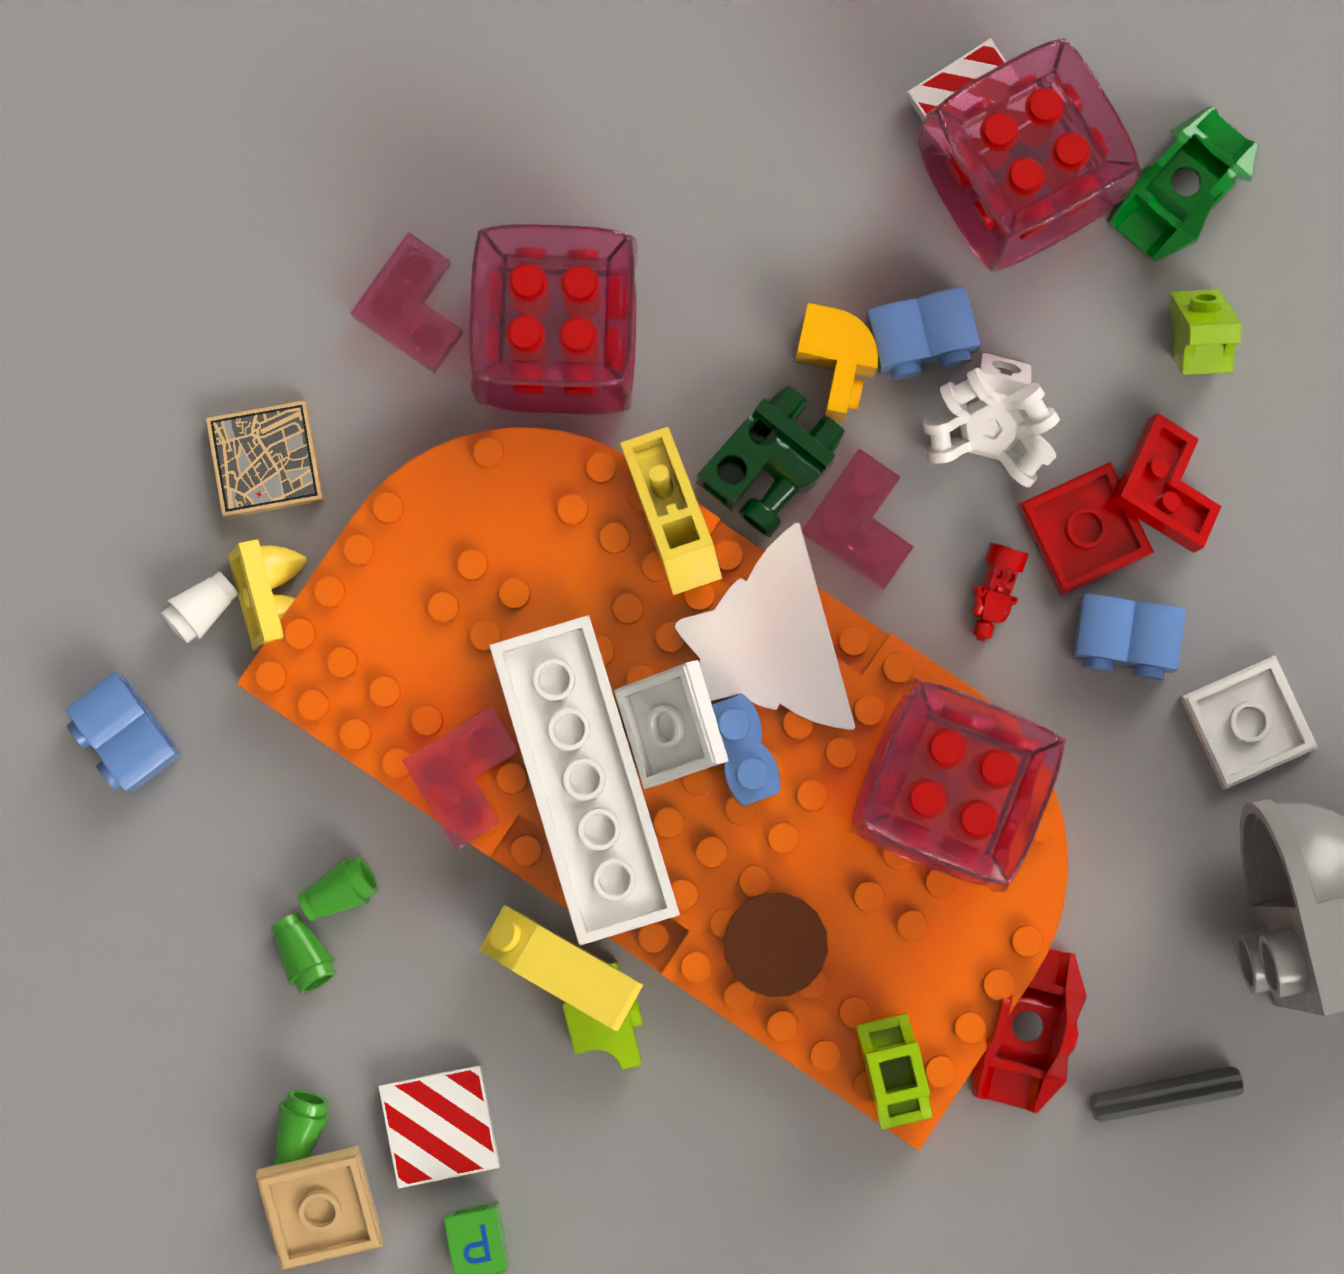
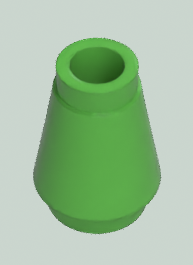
M358 856L352 860L344 858L310 885L306 891L298 894V901L306 917L310 921H315L320 917L323 918L368 904L370 896L378 893V884L372 870L362 857Z
M298 913L282 918L271 927L275 935L274 938L289 985H296L300 994L315 990L335 977L336 971L332 966L335 959L305 922L301 920Z
M291 1090L288 1093L287 1099L280 1102L275 1147L276 1155L273 1161L275 1165L310 1157L330 1118L329 1113L326 1112L329 1102L325 1098L307 1091Z

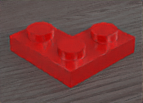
M1157 413L1148 418L1111 502L1195 553L1205 547L1222 506L1181 481L1199 439Z

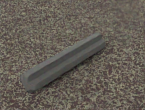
M1227 1067L1093 1093L1090 1096V1106L1094 1119L1104 1122L1238 1096L1243 1093V1081L1238 1068Z

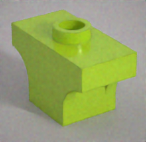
M1221 290L1170 292L1169 312L1173 325V359L1182 375L1233 372L1235 347L1237 343H1241L1242 323Z
M618 961L609 963L620 971ZM637 998L618 1032L565 1001L562 1003L575 1055L592 1050H601L614 1056L622 1070L642 1065V1057L634 1027L643 1025Z
M902 1013L856 1024L855 1027L880 1129L883 1130L933 1118L929 1102V1095L931 1094L919 1045L913 1035L908 1014Z

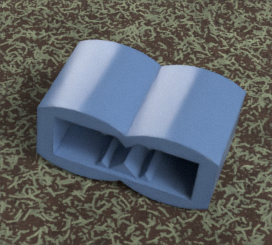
M966 287L948 289L867 310L866 320L868 328L874 337L878 351L880 375L892 373L893 380H901L922 373L921 366L928 363L941 362L942 368L964 365L972 361L970 354L978 352L980 347Z
M1084 594L1080 597L1072 657L1082 659V668L1113 672L1114 664L1134 667L1133 676L1164 680L1165 672L1173 673L1178 670L1186 609L1154 603L1135 602L1116 597Z
M114 672L65 709L72 719L66 725L69 732L84 749L90 745L95 749L102 760L96 767L105 781L114 790L122 786L125 791L133 793L182 756L130 683L119 673Z
M740 694L713 704V711L729 760L724 763L723 772L726 786L731 796L741 807H745L777 795L780 791L779 770L772 754L761 744V722L751 701L745 695Z

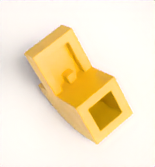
M807 304L795 362L834 370L825 416L835 421L844 422L847 410H857L860 401L863 381L854 379L855 374L873 378L878 366L876 342L867 326L851 313L827 306Z

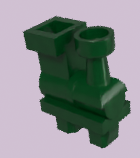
M789 385L776 394L770 402L765 398L760 402L754 412L698 473L696 484L732 511L763 470L775 479L761 501L756 498L749 499L739 511V514L753 528L769 538L781 525V520L777 513L797 493L810 490L832 465L836 456L834 452L845 432L839 424L825 415L810 433L796 424L794 421L806 408L808 401Z

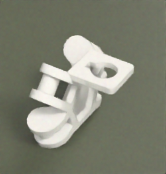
M983 353L980 368L976 367L967 373L968 379L957 385L948 382L940 387L941 395L949 410L930 414L922 421L923 431L925 434L930 435L931 445L926 449L927 459L931 463H947L969 452L1000 460L1014 480L1025 487H1031L1037 480L1036 471L1042 464L1050 465L1056 458V453L1052 446L1039 434L1053 428L1060 418L1054 408H1047L1042 401L1045 393L1039 383H1031V365ZM997 368H1004L1014 373L1011 376L1002 374L1001 370ZM978 397L977 399L971 401L970 403H967L968 401H970V400H972V399ZM1019 410H1025L1028 416L1023 418ZM960 426L962 437L951 438L950 432ZM1019 440L1027 449L1022 458L1012 451V448Z

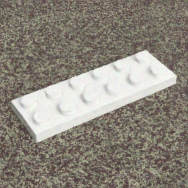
M589 615L489 645L579 946L680 915Z

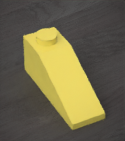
M669 427L621 442L620 445L672 594L676 595L722 579L713 541Z
M505 904L479 949L511 971L617 1032L643 987V984L577 944Z

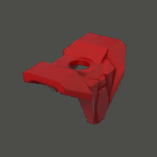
M1049 949L1036 975L1011 1013L1012 995L1007 999L1002 998L1000 1000L993 1035L991 1038L986 1039L987 1049L973 1069L972 1095L976 1098L988 1099L1038 1113L1067 1082L1068 1058L1076 1048L1079 1035L1077 1020L1087 998L1074 953ZM1023 1011L1036 1013L1042 1022L1040 1035L1032 1041H1022L1013 1032V1020Z

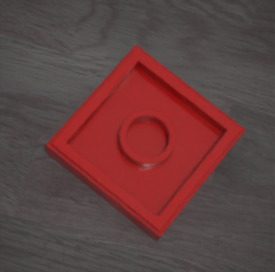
M1111 462L1017 505L1060 596L1154 553L1139 519L1111 502L1120 483Z

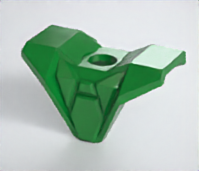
M1214 106L1205 108L1170 130L1176 141L1156 163L1130 174L1106 220L1154 262L1196 243L1210 211L1237 183V179L1251 181L1258 144L1246 139L1219 116ZM1180 169L1193 171L1199 178L1200 185L1198 191L1191 196H1182L1176 193L1171 185L1173 173Z

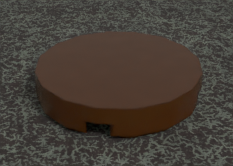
M785 893L761 894L744 902L730 918L724 935L725 959L734 977L750 991L767 997L790 996L807 988L822 971L828 953L827 931L818 913L804 900Z

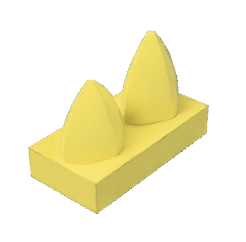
M258 539L238 543L227 556L253 651L260 650L265 643L284 638L280 620L295 598L285 595H273L272 589L285 584L295 577L307 562V558L285 547L260 546Z

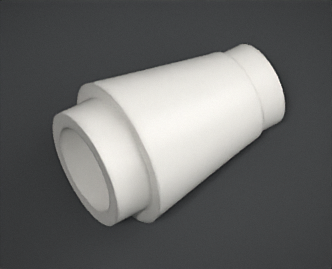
M217 572L214 576L167 600L169 606L160 614L174 633L187 644L195 637L199 640L228 607L231 600L238 595V592L221 572Z

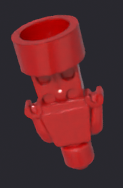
M990 542L984 560L988 562L986 578L982 586L975 584L972 588L975 600L972 612L976 617L981 618V620L976 621L973 629V634L977 636V640L985 642V639H991L995 629L992 622L998 624L1005 622L1011 613L1012 605L1018 602V598L1010 594L1018 573H1023L1028 553Z

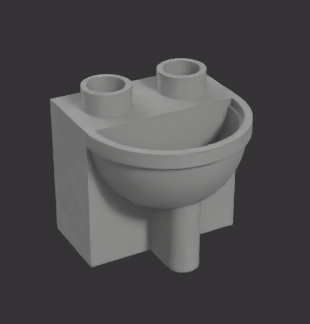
M1270 799L1247 803L1242 809L1240 818V849L1244 879L1256 929L1238 932L1236 935L1237 954L1246 985L1253 994L1270 990L1274 1006L1322 1016L1344 1012V816L1327 808L1308 803H1274Z

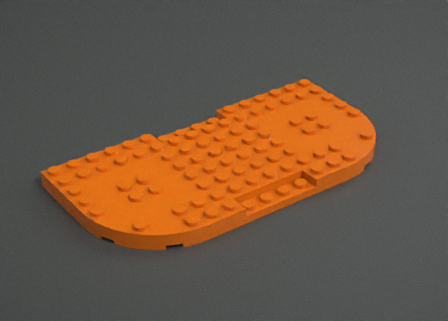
M527 427L485 430L461 436L435 446L413 458L392 473L368 496L356 511L281 618L280 623L284 638L263 644L236 684L568 910L489 645L589 615L680 913L678 916L608 938L877 1123L879 1122L855 1025L907 1013L913 1035L919 1045L931 1094L929 1095V1102L933 1118L887 1128V1130L919 1151L986 1051V1039L991 1038L993 1035L1000 1000L1002 998L1007 999L1012 995L1011 1013L1048 954L1057 932L1065 902L1068 878V847L1065 825L1056 792L1045 767L1025 736L1021 742V746L1024 748L1014 746L1013 748L1016 750L999 746L980 737L984 736L987 727L992 728L993 724L1009 728L1020 734L1022 732L995 704L971 686L892 633L887 634L817 587L855 728L847 730L815 723L795 714L780 703L777 710H773L751 702L761 722V744L772 754L779 770L780 791L777 795L741 807L731 796L726 786L723 772L724 763L658 786L643 789L614 690L686 662L696 660L700 662V658L675 629L676 622L685 617L715 610L725 593L738 579L742 578L747 582L753 568L765 551L722 523L721 518L698 503L714 544L722 579L673 595L624 454L590 438L565 431ZM737 695L711 701V704L713 705ZM943 704L951 705L972 714L974 717L970 725L974 728L965 726L964 728L967 731L940 722L931 716H935L938 707L942 708ZM908 719L916 722L920 720L912 745L907 755L904 752L901 758L900 754L892 751L903 723H907ZM941 728H951L958 731L965 739L967 746L965 758L959 765L946 769L941 773H928L919 767L915 759V749L922 738L931 735ZM999 748L1008 751L1014 757L1017 763V775L1022 766H1024L1023 770L1026 771L1029 764H1031L1030 768L1039 771V776L1028 801L1022 799L1019 803L1011 799L1008 802L1016 777L1005 788L994 789L988 793H978L970 789L964 780L963 770L965 764L975 755L983 754L990 749ZM888 769L899 772L901 769L887 805L886 802L882 806L881 803L874 801L873 797L884 771L887 772ZM923 778L939 782L947 796L946 806L941 814L935 818L919 822L908 821L899 814L896 808V796L903 786ZM972 799H982L994 807L997 813V826L1003 815L1004 819L1007 820L1010 814L1012 819L1020 821L1014 841L1008 851L1002 850L1000 852L991 849L989 852L995 830L990 836L981 840L973 839L965 842L955 840L947 833L944 826L946 812L957 803L967 802ZM894 823H897L929 837L925 838L923 846H913L889 836L888 833L891 828L890 824L896 825ZM944 843H947L979 857H976L973 866L967 865L966 867L942 858L937 853L940 848L939 844L946 846ZM785 893L804 900L818 913L827 931L828 953L822 971L807 988L790 996L767 997L750 991L734 977L725 959L724 935L730 918L744 902L761 894Z

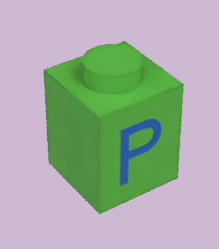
M499 1202L450 1211L446 1214L444 1223L454 1274H499L500 1272L507 1271L510 1262Z

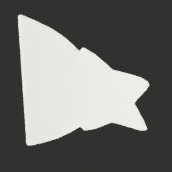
M795 522L766 549L753 568L747 582L742 578L738 579L725 593L715 610L682 618L676 622L675 629L700 658L699 665L710 701L743 694L751 702L761 707L777 710L780 703L795 714L815 723L853 730L855 723L800 524Z

